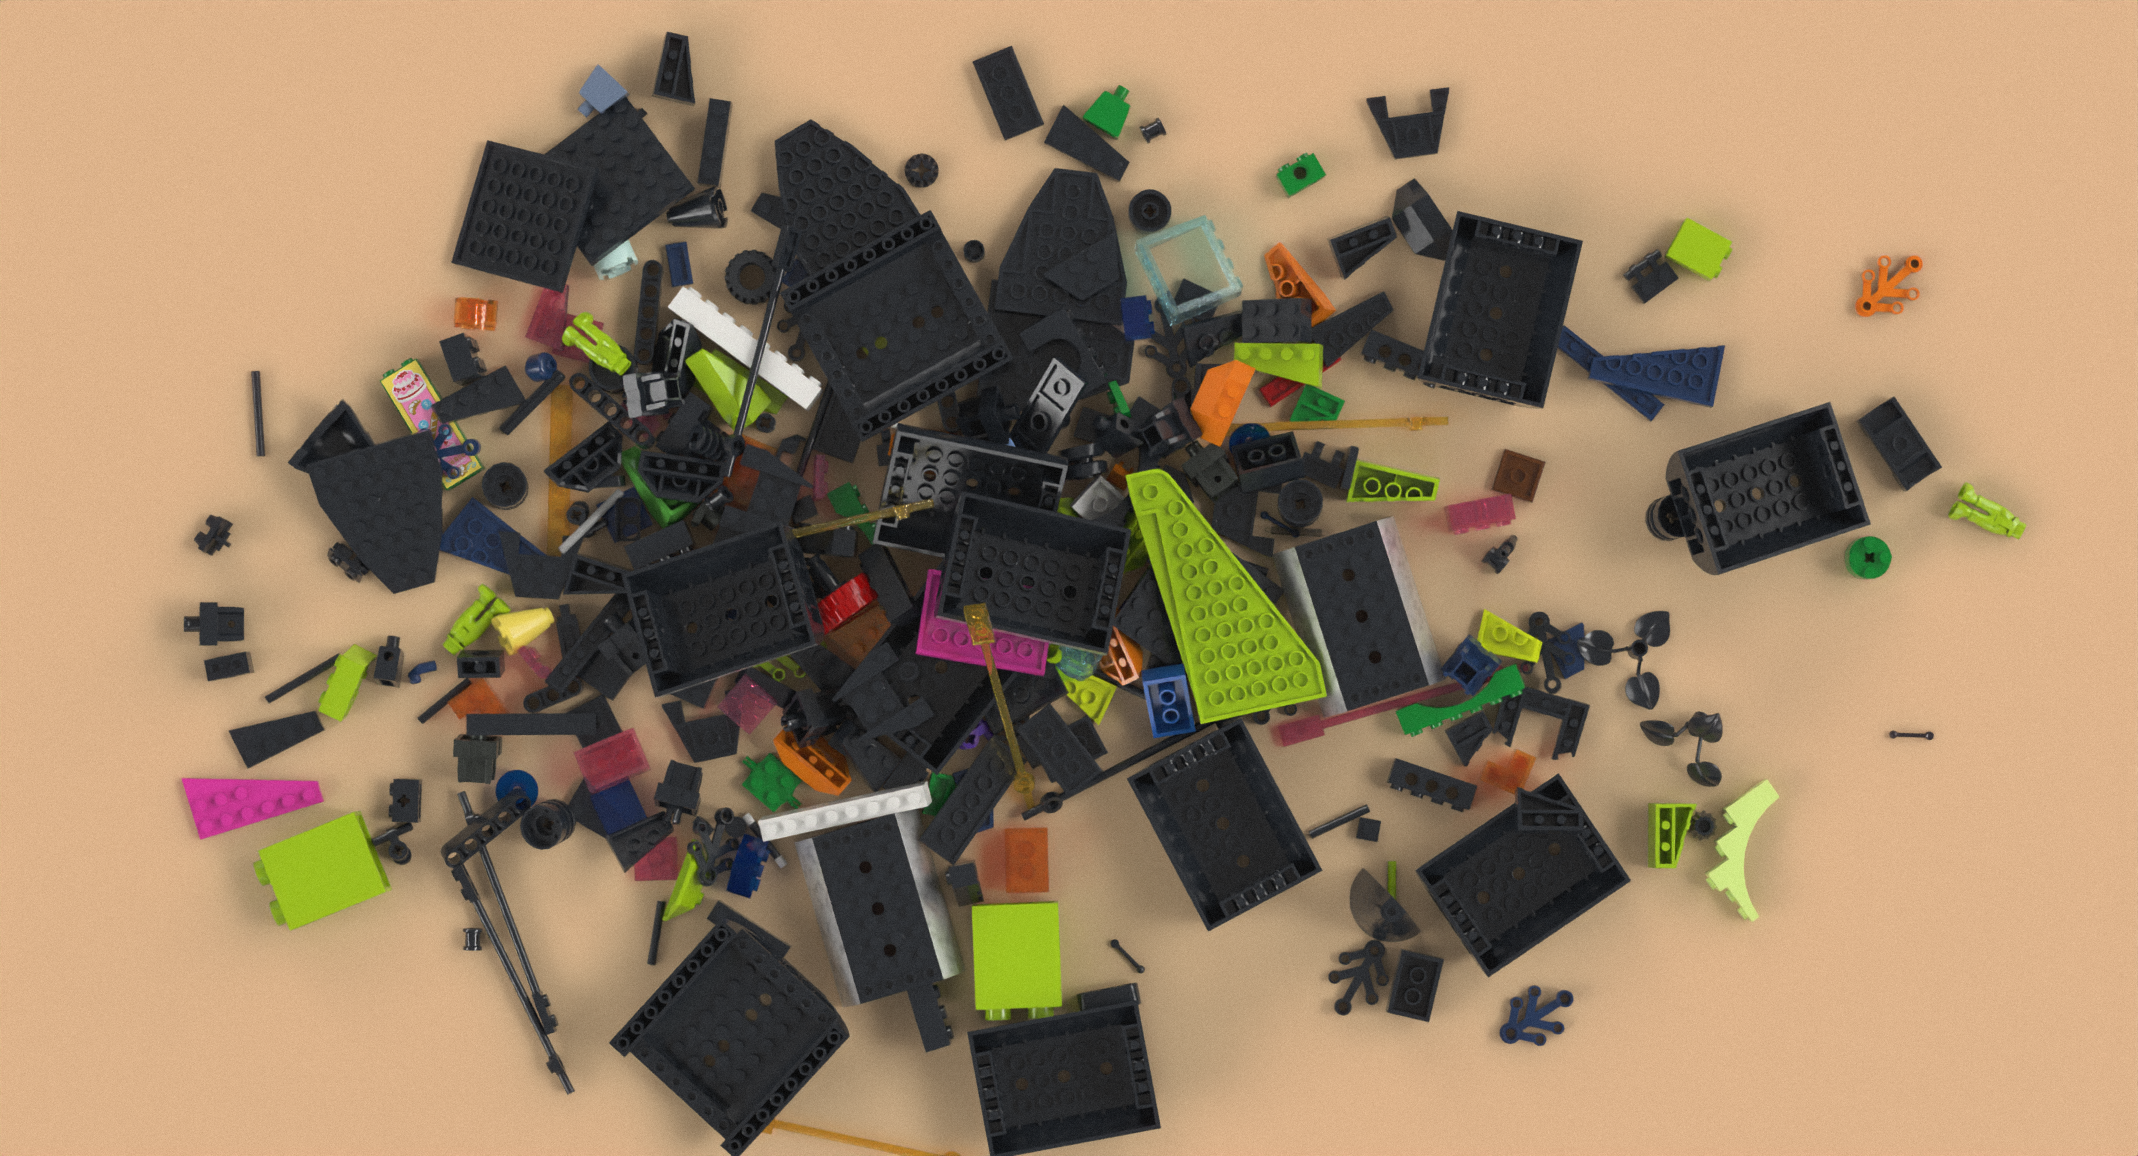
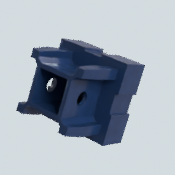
M1469 634L1456 649L1458 651L1451 655L1440 670L1443 671L1445 677L1449 676L1452 680L1454 678L1460 683L1461 687L1466 690L1464 693L1474 696L1486 682L1485 679L1488 676L1490 677L1502 663V660L1491 651L1488 652L1481 646L1479 641Z

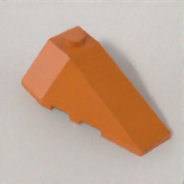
M1281 242L1264 255L1270 278L1273 280L1277 293L1275 295L1277 299L1303 298L1312 300L1311 328L1324 322L1336 311L1324 292Z

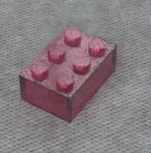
M1511 494L1444 507L1449 532L1454 531L1455 535L1468 533L1469 528L1474 527L1476 531L1486 530L1490 528V524H1496L1497 527L1511 525V521L1516 519Z
M634 728L573 752L591 794L652 770Z

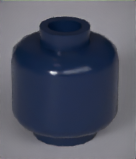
M547 352L531 355L525 365L527 376L535 382L550 379L554 371L557 370L556 360Z

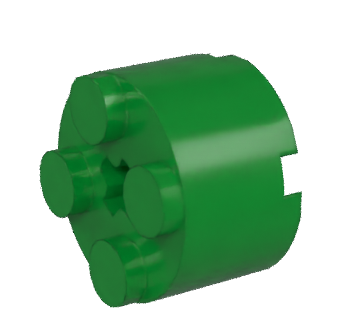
M1873 536L1855 539L1848 545L1845 551L1847 570L1854 577L1865 580L1882 576L1888 570L1892 560L1887 544ZM1864 554L1871 555V562L1864 561L1866 559Z

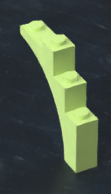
M1767 779L1762 780L1722 808L1725 812L1723 817L1729 825L1734 824V827L1714 840L1716 843L1714 848L1721 858L1725 856L1726 859L1705 873L1708 876L1705 880L1711 889L1714 890L1716 888L1717 891L1721 892L1726 888L1725 894L1732 903L1736 901L1740 907L1737 911L1744 920L1748 918L1751 922L1756 920L1759 915L1753 907L1746 889L1744 857L1749 836L1757 820L1779 798V795Z

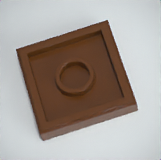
M1504 449L1491 490L1533 503L1546 462Z

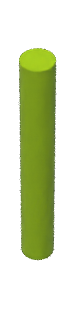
M1388 861L1387 891L1395 900L1396 861Z

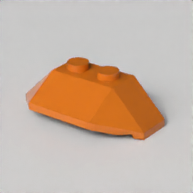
M1234 360L1208 369L1190 408L1193 419L1203 434L1200 437L1201 439L1221 447L1256 368Z
M1113 626L1108 654L1100 655L1094 653L1101 670L1106 675L1119 681L1121 685H1125L1142 677L1143 651L1136 641Z
M782 729L773 739L782 763L815 791L839 796L852 781L845 756L828 745V741L823 737H820L814 745L799 748L792 731L785 732Z

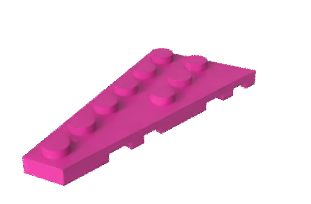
M181 778L200 840L324 802L318 781Z

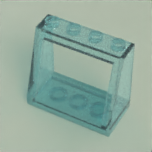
M1206 215L1136 241L1135 253L1171 327L1241 296L1243 284L1239 276L1235 277L1232 271L1234 269L1233 263L1229 257H1225L1223 242L1220 238H1216L1214 234L1216 231L1211 219L1207 220ZM1201 226L1230 286L1177 306L1150 249Z

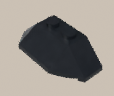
M1414 178L1397 189L1391 219L1416 255L1445 261L1453 230L1430 195Z
M676 318L659 332L651 372L662 371L663 374L680 372L681 377L678 378L682 399L694 386L695 375L685 360L701 350L702 347L693 324Z
M607 422L547 467L544 473L558 487L589 493L621 468L623 435L610 422Z
M641 450L638 473L656 498L699 504L723 484L724 476L722 475L726 462Z

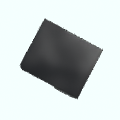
M812 495L802 497L803 499L796 501L792 512L794 524L819 515Z

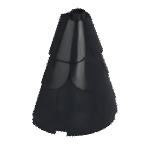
M341 399L339 404L335 405L308 436L288 463L295 469L308 473L307 463L375 444L369 432L363 427L352 407L344 399Z
M1362 868L1356 875L1350 889V909L1358 926L1369 936L1384 942H1401L1418 935L1421 930L1409 914L1381 884Z

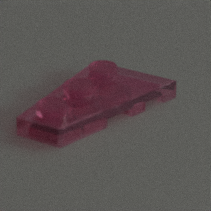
M565 285L563 293L543 289L526 333V338L564 351L565 344L562 342V336L566 330L569 285Z

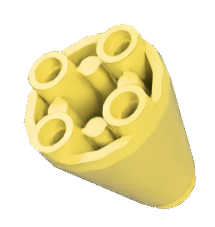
M541 607L500 614L492 618L491 622L495 630H498L500 636L497 638L501 647L505 648L508 656L517 654L551 626L550 624L554 623V618L548 607L544 609Z

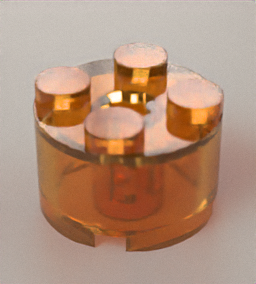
M456 297L454 327L466 330L495 331L498 301Z

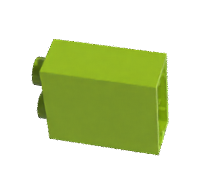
M361 811L352 812L258 850L261 860L253 863L254 870L262 886L271 883L277 900L270 902L269 906L278 926L287 923L291 931L392 890L377 850L372 844V838Z
M1058 901L973 904L972 925L976 1010H985V1020L988 1021L1011 1019V1009L1028 1008V1019L1054 1016V1007H1062Z

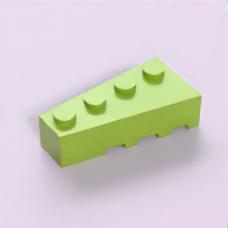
M1235 343L1234 360L1256 368L1255 371L1322 388L1323 345Z
M1357 459L1346 502L1435 501L1440 479L1430 475Z

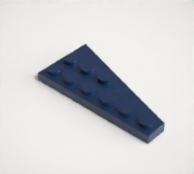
M1725 345L1642 354L1635 353L1632 355L1593 357L1591 359L1588 380L1712 408Z
M472 497L443 533L440 550L510 575L499 531H517ZM521 535L519 554L547 556Z

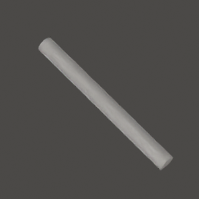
M617 489L558 547V550L565 554L615 504L616 499L622 497L624 493Z

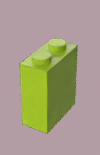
M1686 218L1664 257L1710 281L1713 277L1717 279L1723 268L1720 266L1723 258L1727 260L1733 250L1730 248L1732 241Z

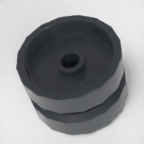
M619 344L618 346L631 362L630 367L623 375L611 372L609 369L598 365L592 359L589 360L591 379L603 391L610 394L624 393L622 376L639 373V366L634 356Z
M1098 443L1058 451L1059 456L1068 457V463H1074V465L1068 466L1065 481L1084 480L1096 477L1097 474L1108 473L1107 461H1093V458L1103 456L1105 450Z

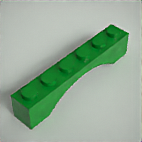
M848 482L826 493L835 512L854 522L865 533L871 545H874L873 537L876 523H870L867 516L871 515L865 503L861 505L858 499L861 494L856 484L852 486Z
M1517 663L1496 671L1490 682L1481 692L1463 703L1453 706L1436 707L1416 702L1395 712L1404 734H1410L1413 737L1423 733L1422 729L1430 726L1431 729L1443 725L1442 721L1450 718L1451 721L1462 718V713L1468 710L1472 714L1482 710V705L1490 702L1491 706L1503 701L1502 697L1510 694V697L1513 698L1523 694L1522 689L1526 688Z

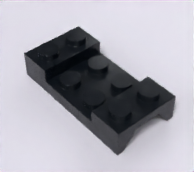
M1895 396L1889 398L1856 421L1893 472V477L1904 492L1942 468Z

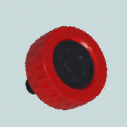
M816 554L806 561V565L809 566L810 571L826 592L822 596L823 600L818 603L825 629L824 635L845 623L877 599L878 594L870 587L868 583L870 578L864 572L848 582L844 580L840 583L825 561L820 558V554Z

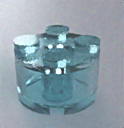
M1060 646L1062 659L1056 663V667L1065 675L1077 681H1084L1095 673L1103 655Z

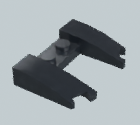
M1528 686L1522 689L1523 694L1513 698L1510 697V694L1502 697L1503 701L1500 702L1492 733L1495 735L1498 731L1507 739L1504 743L1507 747H1511L1521 710L1524 708L1562 719L1551 759L1559 760L1558 754L1571 752L1572 757H1575L1590 708L1589 704Z

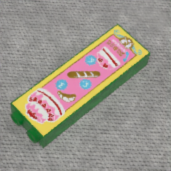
M409 358L401 363L402 367L396 371L391 369L382 375L384 378L380 382L411 433L419 432L423 428H430L433 440H435L439 434L438 429L441 424L431 405L443 398L418 359L413 360ZM457 421L448 423L453 428V433L446 438L440 449L463 445L464 441L467 440ZM444 427L443 433L447 435L449 429L447 427ZM468 444L467 449L470 452L473 451V447L471 444ZM463 453L443 457V460L461 469V476L458 479H450L447 472L443 470L442 484L447 491H450L486 468L478 455L468 456ZM452 469V476H457L456 469Z

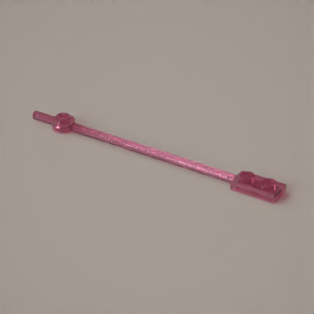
M1519 664L1517 666L1519 668L1520 673H1522L1520 670L1521 664ZM1527 664L1523 667L1525 672L1529 671ZM1499 665L1495 671L1503 669L1504 667ZM1493 674L1485 679V683L1490 682V680L1493 677ZM1456 682L1322 721L1319 715L1280 725L1278 730L1283 747L1324 736L1323 729L1459 691L1463 688L1460 683Z

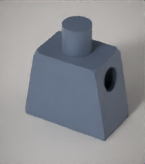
M598 64L579 91V94L585 101L578 107V110L586 118L594 109L603 114L609 107L614 106L618 101L628 97L630 94Z

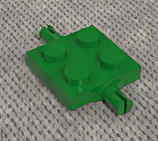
M771 753L757 764L748 755L742 763L751 772L749 777L743 782V787L773 813L786 802L795 809L799 808L797 805L801 806L802 803L793 796L796 787L802 782L798 776Z

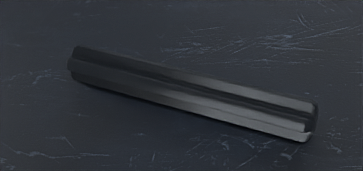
M555 370L552 377L545 380L500 425V430L504 434L509 435L566 378L560 370Z

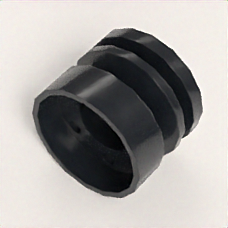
M502 462L494 464L486 471L482 480L484 496L492 506L501 510L517 508L525 501L528 495L529 485L527 478L521 469L512 463ZM509 482L511 490H506V493H504L500 486Z
M1297 479L1289 482L1282 488L1278 497V512L1286 524L1296 528H1304L1318 520L1322 512L1323 497L1319 488L1314 483ZM1304 501L1305 508L1296 509L1295 502Z
M1671 494L1654 500L1649 505L1645 516L1649 532L1661 541H1672L1685 537Z
M558 799L546 800L528 809L522 816L520 824L521 834L525 841L533 848L540 850L550 849L571 837L576 825L575 814L564 801Z

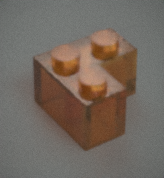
M481 678L447 702L459 720H463L466 718V714H472L477 709L481 714L510 713L486 678Z
M1514 749L1506 768L1486 760L1478 780L1515 795L1517 787L1524 788L1537 757Z

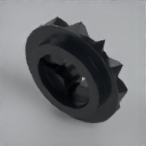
M923 153L913 155L905 166L907 180L910 184L919 188L932 185L939 174L938 164L935 159ZM921 162H923L925 169L931 170L924 172L922 179L919 172L912 171L918 169Z

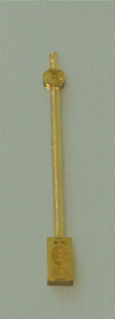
M1448 417L1231 423L1225 437H1230V433L1376 427H1410V431L1423 430L1422 426L1448 425Z
M933 499L902 504L791 531L797 538L891 516H897V520L910 517L909 513L934 507Z
M986 603L964 606L963 612L973 646L981 645L1017 771L1013 787L1017 792L1023 794L1026 807L1030 809L1035 806L1031 793L1035 788V778L1032 774L1025 772L989 643H995V635Z
M775 1118L762 1131V1133L772 1135L773 1128L902 1156H961L956 1151H948L944 1155L775 1120Z

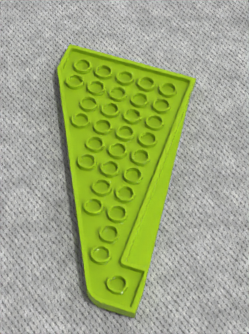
M1151 469L1125 475L1131 503L1196 702L1200 724L1327 697L1320 662L1174 479L1167 472L1160 469Z

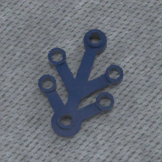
M443 424L438 429L439 434L434 443L443 470L447 472L450 479H458L461 476V469L457 466H452L442 458L463 453L468 456H475L480 452L481 444L476 439H467L463 445L440 449L446 438L453 433V428L449 424ZM444 427H447L449 429L447 435L443 433ZM470 443L474 447L473 451L471 452L467 449V446ZM452 469L457 470V476H452Z
M1536 985L1530 986L1528 988L1529 1000L1525 1018L1517 1023L1519 1009L1523 1007V1001L1519 997H1513L1510 1000L1511 1011L1508 1023H1505L1500 1028V1038L1507 1044L1524 1040L1533 1042L1537 1046H1543L1546 1043V1036L1544 1034L1536 1033L1534 1035L1523 1032V1030L1531 1026L1552 1031L1557 1035L1564 1032V1025L1561 1022H1548L1540 1019L1560 1006H1571L1574 1000L1572 993L1568 990L1559 991L1556 994V999L1535 1012L1538 997L1541 995V989ZM1532 988L1538 989L1536 996L1531 995ZM1566 994L1568 996V1000L1566 1002H1561V995ZM1514 1000H1520L1519 1007L1513 1006ZM1556 1024L1561 1025V1030L1559 1032L1554 1031V1026ZM1508 1029H1513L1514 1035L1512 1037L1506 1035ZM1537 1036H1543L1542 1043L1536 1042Z

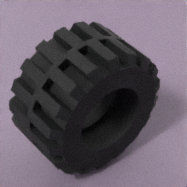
M744 250L740 254L737 253L728 262L729 265L725 270V281L728 290L738 301L744 304L757 305L758 303L766 302L770 297L777 268L771 266L773 260L764 252L757 250ZM749 265L759 266L765 274L764 283L755 290L746 289L740 282L742 270Z

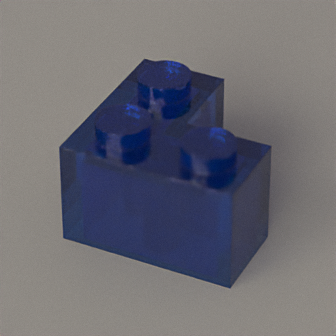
M1146 295L1121 298L1125 343L1151 340V334H1155L1154 322H1149V315L1152 314L1151 300H1147Z
M744 833L732 865L726 889L727 892L751 899L753 891H758L761 879H758V877L761 878L765 867L762 865V862L767 863L770 850H767L769 841L763 842L761 838Z

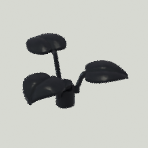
M1654 611L1641 616L1635 623L1634 632L1642 639L1634 641L1629 647L1612 649L1614 645L1612 636L1606 631L1594 630L1577 641L1578 650L1586 661L1596 666L1609 664L1612 659L1611 653L1627 651L1632 659H1637V677H1631L1627 681L1625 693L1632 703L1652 710L1659 699L1660 685L1653 673L1645 672L1642 675L1640 674L1643 662L1642 657L1648 652V645L1659 647L1664 645L1669 639L1670 614L1667 611Z
M1695 712L1689 722H1686L1678 732H1674V727L1664 721L1648 720L1640 722V727L1647 738L1660 746L1672 745L1675 740L1674 737H1678L1686 729L1689 730L1690 735L1699 737L1695 758L1696 763L1688 764L1687 773L1693 781L1700 785L1708 787L1719 786L1722 779L1720 769L1711 762H1700L1702 741L1716 743L1722 737L1723 725L1719 713L1707 715L1704 712Z

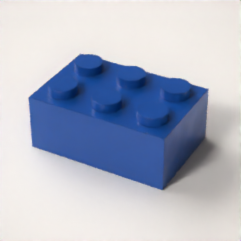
M1183 663L1141 670L1153 739L1196 731Z

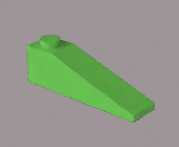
M633 446L623 451L621 463L650 514L663 529L682 521L699 505L698 503L656 498L638 473L641 450Z

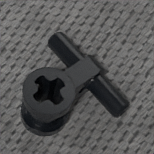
M584 501L574 502L566 514L568 521L580 527L588 519L589 506ZM603 518L597 521L582 537L590 538L596 535L597 531L609 525L608 520Z
M1511 535L1497 549L1493 546L1481 561L1484 564L1488 563L1495 569L1494 572L1498 575L1510 561L1507 557L1516 547L1517 536Z
M408 822L397 828L392 827L386 830V833L371 840L372 844L376 847L390 840L391 845L388 849L390 857L396 864L405 865L410 862L412 853L407 845L400 841L399 836L413 830V826Z

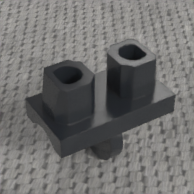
M209 515L206 525L211 529L207 535L200 531L194 538V541L199 545V550L213 556L216 550L220 551L223 545L228 548L231 546L227 539L231 535L228 531L233 523L220 516Z

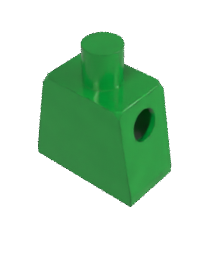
M1118 85L1113 95L1104 91L1084 114L1083 120L1118 140L1131 107L1128 103L1124 102L1130 91L1121 85Z

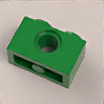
M1306 152L1296 158L1297 162L1290 166L1287 163L1277 169L1279 173L1275 177L1288 198L1325 178L1326 173L1314 153L1308 155ZM1298 168L1303 169L1306 173L1305 178L1297 179L1294 176V171Z

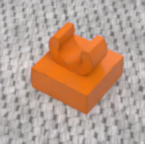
M1121 461L1119 464H1115L1106 480L1125 491L1127 487L1125 475L1132 474L1134 468L1131 467L1127 471L1122 468L1124 462Z

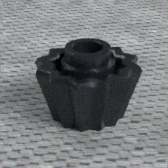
M1705 811L1701 813L1696 812L1691 817L1688 832L1692 833L1693 838H1699L1700 841L1704 838L1709 840L1711 835H1715L1714 830L1717 828L1715 824L1716 819L1712 818L1711 813H1706Z

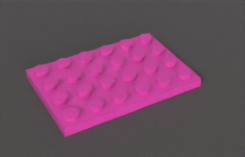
M928 570L915 654L1040 676L1045 674L1049 643L935 618L934 606L941 571ZM1023 585L1027 589L1032 588L1031 586Z

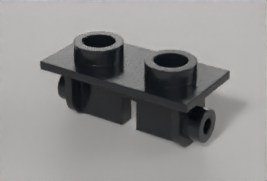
M335 543L332 548H329L327 554L329 561L334 566L342 568L349 579L360 583L363 575L365 576L370 569L358 556L351 561L349 558L354 552L343 543Z

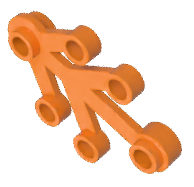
M1886 255L1879 257L1877 260L1879 266L1878 291L1872 296L1871 282L1875 279V273L1870 269L1862 273V297L1855 304L1856 312L1860 316L1870 317L1876 311L1891 312L1894 315L1903 312L1904 306L1901 302L1896 301L1892 304L1877 303L1883 297L1907 298L1910 301L1918 299L1920 292L1915 287L1908 290L1893 289L1910 273H1916L1921 270L1923 262L1920 257L1915 255L1908 257L1904 262V268L1888 282V267L1891 265V259ZM1882 258L1887 259L1888 264L1886 266L1881 264ZM1912 260H1916L1918 262V266L1916 268H1913L1911 266ZM1866 272L1871 273V280L1865 278ZM1910 290L1916 292L1915 298L1909 296ZM1865 302L1870 304L1869 310L1863 308ZM1895 304L1900 306L1899 312L1893 310Z

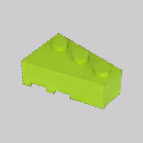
M356 644L351 646L343 655L340 654L334 664L337 667L335 673H331L326 682L329 687L327 691H323L318 702L321 705L318 711L342 722L347 717L359 693L358 690L363 679H366L368 675L366 671L369 664L375 661L377 655Z
M1648 803V867H1677L1684 846L1687 830H1689L1690 820L1697 804Z

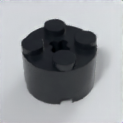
M1154 189L1143 190L1136 194L1130 202L1128 210L1130 223L1134 229L1143 234L1159 233L1165 229L1170 221L1171 204L1161 192ZM1148 207H1152V211H1156V213L1152 214V217H1148V214L1144 213Z

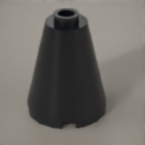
M713 186L676 203L666 212L668 223H672L674 227L726 228L728 217L724 218V211H727V205L722 190H717L718 186Z

